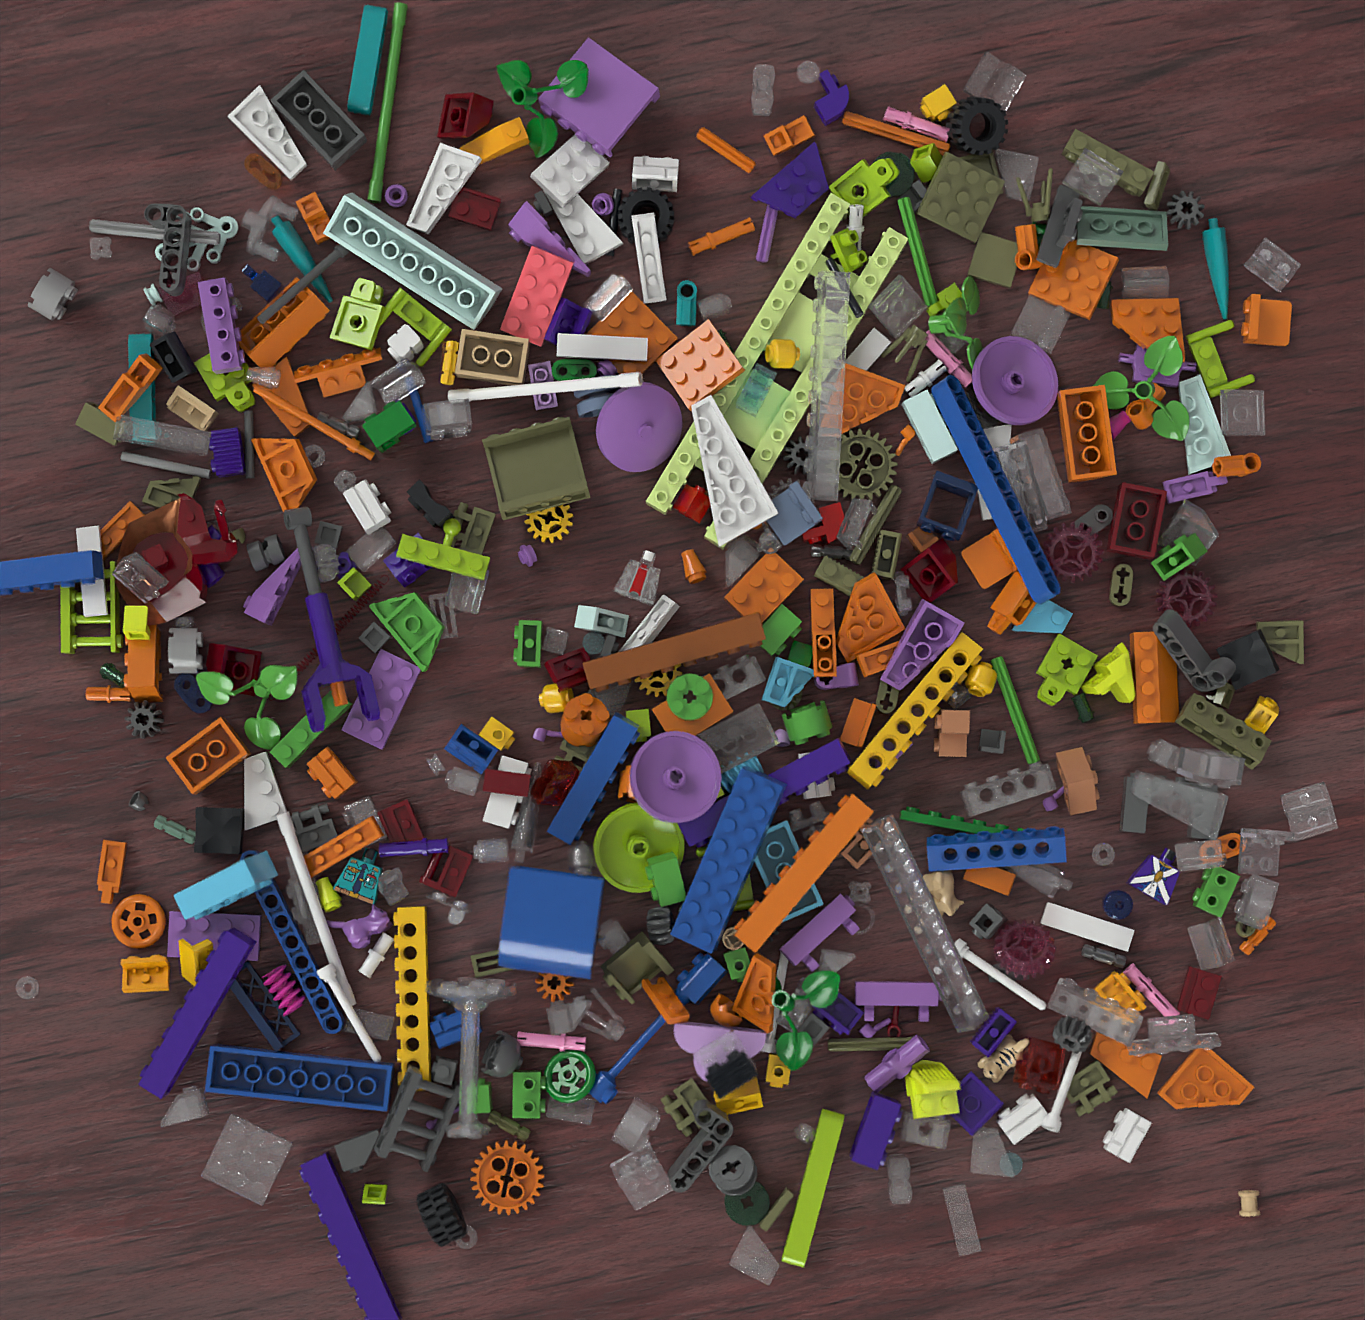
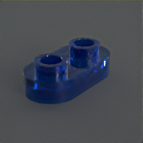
M184 673L175 679L174 688L193 712L203 714L211 709L212 703L202 695L197 680L193 675ZM185 681L191 683L189 689L183 687ZM200 698L205 700V704L202 707L198 706L197 703Z

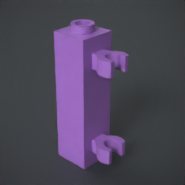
M839 894L785 943L779 951L793 966L802 961L813 972L820 965L809 953L841 924L851 935H854L860 929L849 918L856 911L853 907L855 903L848 895L843 896Z
M855 981V1005H864L865 1021H874V1005L919 1006L918 1021L929 1022V1006H938V1001H942V987H938L937 982Z

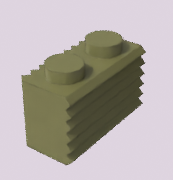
M881 530L878 533L877 546L875 547L876 554L874 555L871 573L875 572L878 578L892 580L894 578L902 534Z
M828 555L824 556L814 574V577L848 596H851L854 584L864 578L860 574H856L855 571L852 572V569L848 570V567L840 565V562L832 561V558H828Z

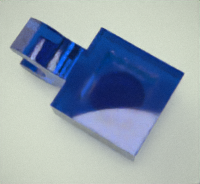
M248 264L241 270L243 274L253 281L250 288L267 302L270 301L282 286L278 280L265 270L258 274Z

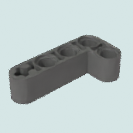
M150 204L144 211L145 219L153 227L164 229L159 285L170 296H179L183 293L186 283L192 217L180 205ZM157 212H161V217L158 220H153V216ZM183 213V218L179 222H175V217ZM180 235V241L177 244H173V239ZM178 257V263L175 266H170L171 260Z
M1174 610L1164 611L1153 625L1155 635L1196 690L1207 692L1223 687L1236 671L1235 663L1229 658L1221 657L1211 660L1181 616Z
M698 1100L694 1103L692 1112L696 1123L702 1129L668 1170L671 1187L676 1192H684L689 1189L733 1133V1126L729 1116L707 1100ZM702 1111H709L707 1115L699 1116ZM726 1123L724 1128H717L719 1124ZM705 1141H712L710 1145L703 1146ZM693 1158L698 1159L695 1163H688Z

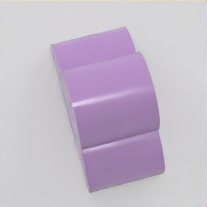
M697 1022L674 1024V1035L677 1043L685 1051L694 1053L695 1069L698 1075L705 1081L707 1080L704 1074L707 1073L706 1068L717 1061L719 1064L727 1060L726 1055L736 1049L739 1052L744 1050L748 1058H751L761 1051L766 1040V1032L760 1029L724 1027L722 1025Z

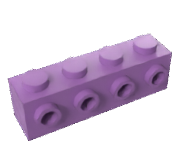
M225 277L198 282L213 372L222 374L243 370L242 363H246L243 349L240 350L238 341H242L240 328H236L235 319H238L236 305L232 306L231 297H234L232 283H228Z

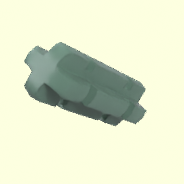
M158 815L155 819V828L165 829L166 833L179 839L184 838V841L189 844L195 842L196 831L186 830L187 827L172 820L167 821V818L162 815Z

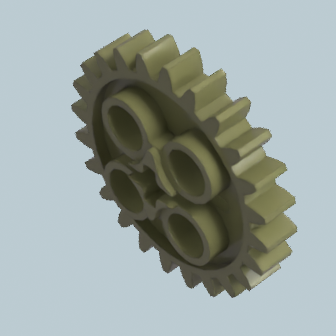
M858 429L857 435H854L852 430H849L848 438L841 434V442L838 440L833 441L836 448H828L832 455L825 456V459L830 461L829 464L824 465L825 469L830 470L825 477L833 478L829 485H837L835 493L841 490L844 491L842 498L850 494L852 502L856 496H859L860 502H863L864 496H867L869 501H872L873 493L880 497V489L883 491L888 490L885 483L892 484L894 482L889 476H895L897 473L891 470L892 467L897 466L896 462H891V459L896 454H889L888 451H890L892 445L884 446L886 438L881 441L877 440L879 433L872 437L870 436L869 429L865 435H862L861 429ZM853 445L860 446L862 454L859 456L852 455L850 447ZM867 448H871V452L864 463L866 469L862 468L855 482L850 483L857 468L855 462L859 463ZM879 456L882 464L877 467L873 466L870 463V457ZM846 464L850 466L851 474L848 476L842 475L839 471L841 465ZM860 476H869L871 484L869 486H862L859 482Z

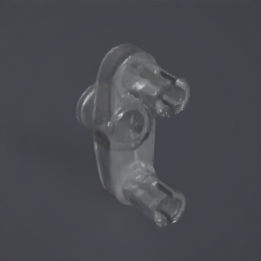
M271 196L259 212L249 208L241 224L242 227L251 230L246 251L254 256L258 254L276 262L280 250L263 243L262 239L273 216L277 214L295 222L299 210L283 203L282 199Z

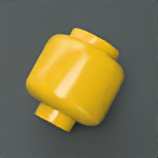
M773 339L770 345L766 346L765 359L772 368L790 369L795 365L796 361H799L800 349L796 347L791 339Z
M980 662L974 667L970 666L965 680V686L970 694L977 697H985V695L992 693L997 680V673L992 669L993 666L991 664Z
M557 684L544 686L542 693L539 694L541 707H544L548 713L564 712L567 703L574 698L572 688L559 693Z

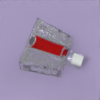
M644 550L640 562L630 559L613 592L654 607L661 572L660 569L652 567L657 554Z

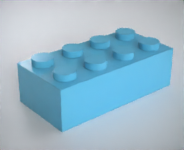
M787 820L769 827L755 859L756 866L766 888L771 883L776 884L781 879L778 876L781 870L786 865L791 867L796 861L793 856L797 853L799 847ZM815 883L782 922L823 905Z
M264 851L175 894L174 898L185 920L191 917L198 920L236 902L240 898L254 893L258 889L272 884L270 879L278 876V873L268 852Z

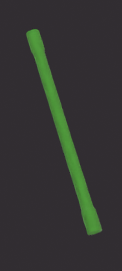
M394 3L387 70L372 179L369 185L367 200L372 203H381L383 174L403 28L408 5L404 3Z

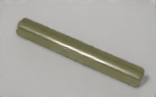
M891 485L850 555L849 560L854 564L860 565L900 497L902 489L898 486Z
M913 1037L828 1039V1050L878 1051L899 1049Z

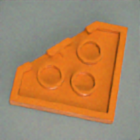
M1179 298L1111 300L1112 324L1115 327L1123 329L1130 335V339L1143 349H1148L1155 341L1163 337L1175 336L1181 348L1184 363L1185 351Z
M841 362L819 427L843 434L860 424L878 417V415L898 407L905 385Z
M875 572L854 584L840 626L836 645L847 663L856 659V656L868 652L905 630L899 615Z
M1200 1042L1157 1094L1175 1109L1240 1105L1254 1089V1086L1207 1045Z

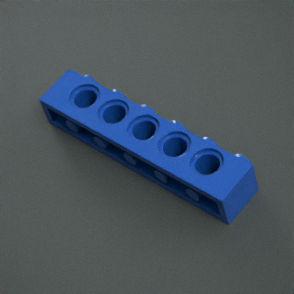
M1056 826L1047 827L1042 830L1026 828L1023 831H1013L1007 829L999 833L981 831L970 835L956 833L954 836L936 834L927 837L929 872L1067 862L1064 828ZM1039 842L1047 843L1045 847L1037 846ZM1018 843L1025 845L1021 849H1016L1014 847V845ZM994 845H999L1002 847L999 850L991 849V847ZM977 847L979 850L970 852L968 848ZM948 848H953L956 850L954 853L951 854L945 852V850Z

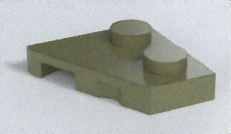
M1303 620L1256 621V631L1262 630L1271 651L1299 664H1304Z

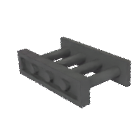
M409 1065L374 1145L376 1154L387 1158L389 1152L395 1151L420 1159L419 1165L423 1171L428 1172L430 1166H433L436 1161L437 1149L456 1105L462 1101L464 1091L460 1083L454 1080L450 1089L423 1080L419 1069ZM421 1088L447 1097L442 1110L415 1101L413 1096L416 1089ZM412 1109L438 1118L433 1130L406 1122L404 1116L407 1110ZM404 1130L428 1138L429 1140L424 1151L396 1142L397 1132Z

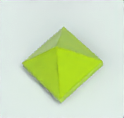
M365 1184L362 1203L385 1204L388 1186Z

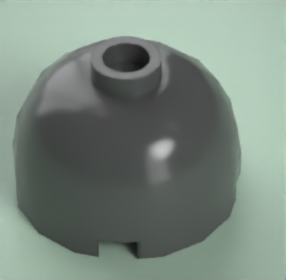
M499 1030L495 1033L499 1035L497 1039H491L485 1050L482 1063L486 1065L485 1068H481L483 1073L496 1078L510 1075L515 1069L518 1070L523 1062L520 1043L512 1035Z

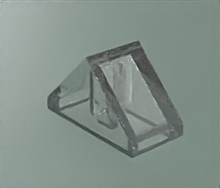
M368 381L342 417L348 424L364 421L373 413L379 414L374 387Z
M821 948L818 963L820 966L817 972H837L854 960L856 956L853 952Z

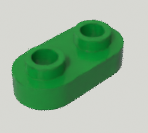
M561 359L553 364L552 375L556 381L595 378L597 369L595 364L587 359ZM565 368L568 372L562 376L559 374V370ZM584 368L589 369V375H582V370Z

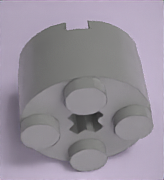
M49 268L47 271L50 272V275L48 277L45 275L41 277L31 295L34 299L33 304L28 302V307L53 321L55 318L60 320L66 312L65 303L68 299L72 300L75 297L78 289L74 287V281Z
M170 628L169 632L173 634V637H169L168 660L173 665V668H169V673H198V669H203V656L199 655V647H203V633L198 632V628Z

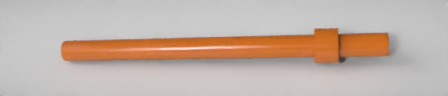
M259 384L254 388V393L345 445L346 449L352 453L357 452L370 461L375 453L361 445L357 439L345 436Z

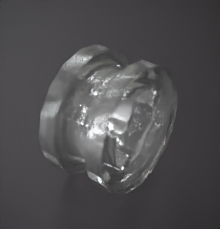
M436 753L433 754L432 759H426L436 776L439 775L440 771H446Z

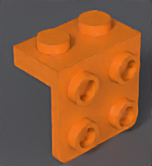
M1251 294L1244 300L1243 313L1245 314V322L1242 323L1241 335L1244 336L1243 343L1287 346L1290 339L1291 302L1261 299L1260 294Z
M998 528L961 552L962 558L982 589H987L1018 570Z

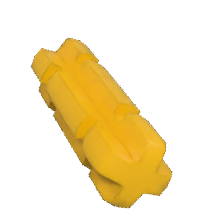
M447 341L445 349L447 353L444 355L442 368L444 374H441L440 382L444 385H453L455 378L453 373H455L458 357L456 352L459 350V342Z

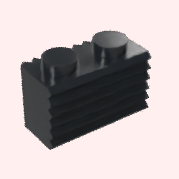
M175 331L167 333L150 343L152 351H155L154 355H157L159 363H162L161 366L164 367L163 370L166 371V375H169L168 378L171 379V383L183 380L198 371Z
M736 1049L726 1055L727 1060L719 1064L717 1061L706 1068L707 1073L704 1076L719 1100L758 1076V1072L744 1050L739 1052Z

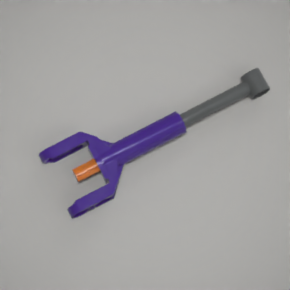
M308 507L285 510L283 514L284 524L287 530H294L309 596L305 598L320 661L316 671L308 679L301 691L310 729L314 733L324 730L326 718L319 687L330 686L335 707L348 704L344 683L355 680L362 714L368 721L379 720L380 710L372 675L359 666L352 665L342 659L328 595L322 593L307 530V527L312 525L310 509Z

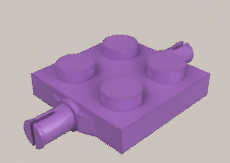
M1137 343L1133 355L1119 354V362L1132 363V382L1139 383L1148 380L1155 369L1146 367L1144 356L1147 349L1141 348ZM1184 361L1180 370L1170 376H1164L1158 372L1152 382L1157 383L1159 386L1177 388L1181 371L1195 372L1196 362Z

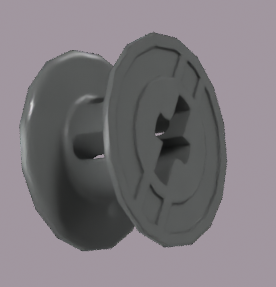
M731 1145L721 1148L710 1161L709 1174L721 1192L730 1196H737L748 1192L754 1186L757 1179V1166L744 1148ZM734 1168L737 1171L733 1174L730 1169Z

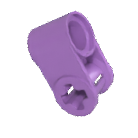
M855 663L837 665V677H830L827 685H825L824 681L820 682L821 677H814L815 686L821 690L859 685Z

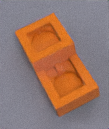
M803 115L785 126L782 125L763 136L773 156L815 137V134L806 116Z
M316 192L295 201L317 245L330 239V237L323 234L330 219Z
M997 867L966 869L963 879L1009 896L1016 874Z

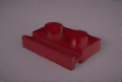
M462 187L453 200L449 218L492 231L502 200Z
M582 647L546 661L544 666L554 684H557L558 692L560 693L588 682L583 662L591 659L585 648Z
M409 799L377 812L390 842L420 841L422 838H425Z
M1188 966L1176 1010L1209 1020L1222 976Z

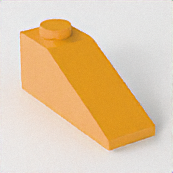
M520 117L493 128L459 149L481 157L482 161L480 164L528 145L530 142Z

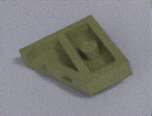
M195 476L191 479L180 480L176 478L168 481H150L142 503L158 509L179 499L180 497L177 494L185 493L194 499L201 478Z

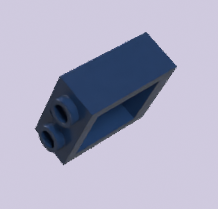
M936 471L916 526L921 527V530L927 533L935 532L941 534L946 540L959 541L978 491L977 485ZM936 488L967 498L957 529L926 518Z

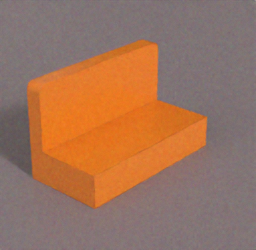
M856 698L853 699L840 737L842 742L862 748L876 704H870Z

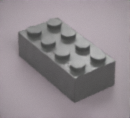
M304 70L271 99L274 107L334 171L367 142L364 133Z

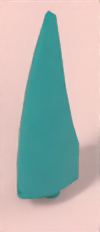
M279 215L271 219L275 226L272 234L294 265L305 276L317 265L290 221L283 222ZM320 274L311 284L330 303L333 299Z
M1217 218L1208 219L1209 230L1203 231L1202 236L1212 284L1224 320L1228 319L1229 263L1226 230L1224 227H1218Z

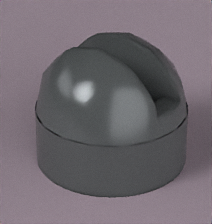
M137 791L129 801V807L136 811L145 810L146 808L143 805L149 804L147 796L140 791Z

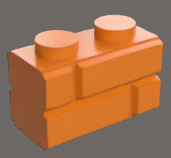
M330 747L323 749L307 763L309 767L307 770L308 774L313 780H320L324 785L321 789L328 798L333 796L334 799H338L358 782Z

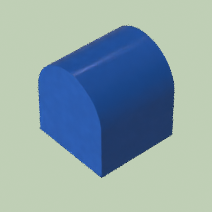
M517 865L510 867L500 938L499 967L591 979L605 878Z

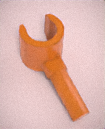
M907 425L900 432L905 438L894 453L897 456L901 454L906 444L915 436V430L910 425Z

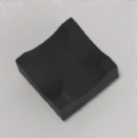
M420 479L407 491L410 495L407 500L418 511L423 509L426 512L423 516L434 528L438 525L442 529L446 520L454 518L446 506L436 503L431 498L429 489Z
M1261 629L1216 649L1220 658H1229L1236 665V671L1230 678L1235 690L1277 673L1280 670Z
M196 807L194 853L242 854L244 808Z

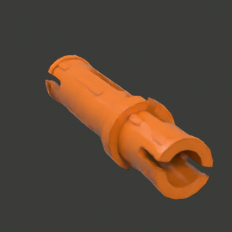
M748 217L713 233L707 232L706 236L688 242L692 256L710 248L712 250L716 249L717 245L755 231L751 218Z

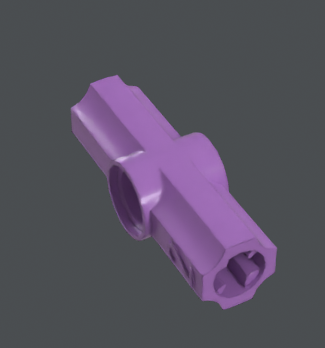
M916 1035L899 1049L895 1048L889 1051L884 1056L882 1063L865 1075V1080L871 1089L878 1093L894 1079L905 1077L912 1069V1065L930 1052V1049L926 1042Z

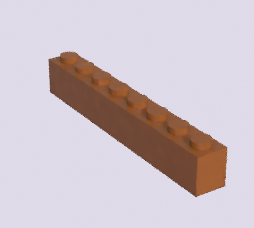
M759 612L589 660L583 662V667L589 688H595L596 692L609 689V684L617 682L618 686L630 683V678L639 676L640 679L653 676V671L661 669L662 673L675 670L674 665L683 663L684 667L696 664V659L705 657L707 661L718 658V653L727 651V654L741 651L740 647L749 644L750 648L763 645L762 640H765L766 636Z

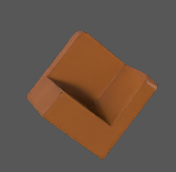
M918 527L906 536L918 554H921L939 540L933 533L922 531L921 527Z

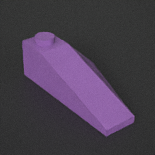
M526 201L508 224L511 230L509 234L517 242L522 241L529 247L536 246L575 262L572 269L589 277L591 271L571 248L564 246V241L557 233L548 230L549 226L545 219Z

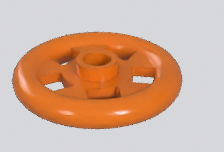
M135 894L124 898L118 903L113 911L111 922L113 932L122 944L130 948L141 949L153 945L160 939L165 929L166 918L163 908L155 899L147 895ZM136 903L145 904V911L135 910ZM124 910L130 912L127 921L121 919ZM155 913L157 923L150 924L149 914ZM137 917L141 918L142 920L140 926H137L134 923V920ZM127 926L134 932L131 937H128L123 932ZM148 929L151 935L142 939L140 933Z

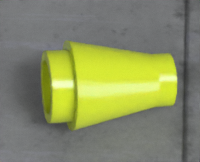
M328 877L315 882L319 901L325 913L334 911L342 906L340 902L342 898L336 890H333L334 887Z

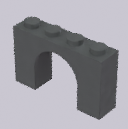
M1130 773V777H1124L1119 831L1145 833L1147 809L1151 799L1159 792L1170 790L1181 795L1188 805L1187 837L1214 840L1218 785H1212V780L1198 779V783H1189V778L1176 777L1175 781H1168L1167 776L1153 775V779H1147L1141 773Z

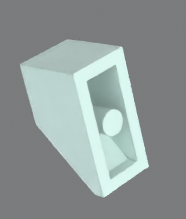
M578 605L574 627L625 637L629 615L598 607Z

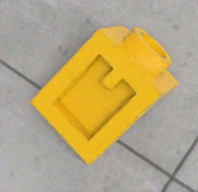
M1259 696L1257 704L1244 722L1255 731L1265 734L1278 716L1279 707L1273 699Z

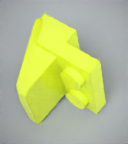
M1121 642L1114 648L1112 653H1108L1093 665L1097 674L1080 687L1085 694L1104 695L1111 691L1119 702L1130 703L1134 700L1135 688L1130 656L1126 646Z
M921 1060L912 1065V1069L905 1076L907 1096L911 1098L913 1119L959 1113L956 1090L961 1089L960 1082L943 1063Z

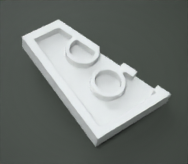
M267 752L244 759V814L246 831L277 820L276 815L287 812Z

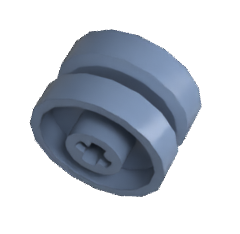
M621 387L574 391L575 398L582 399L576 405L579 417L599 416L606 401Z

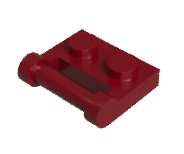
M449 845L450 854L438 882L432 880L443 853H433L424 876L421 875L419 882L456 898L474 855Z

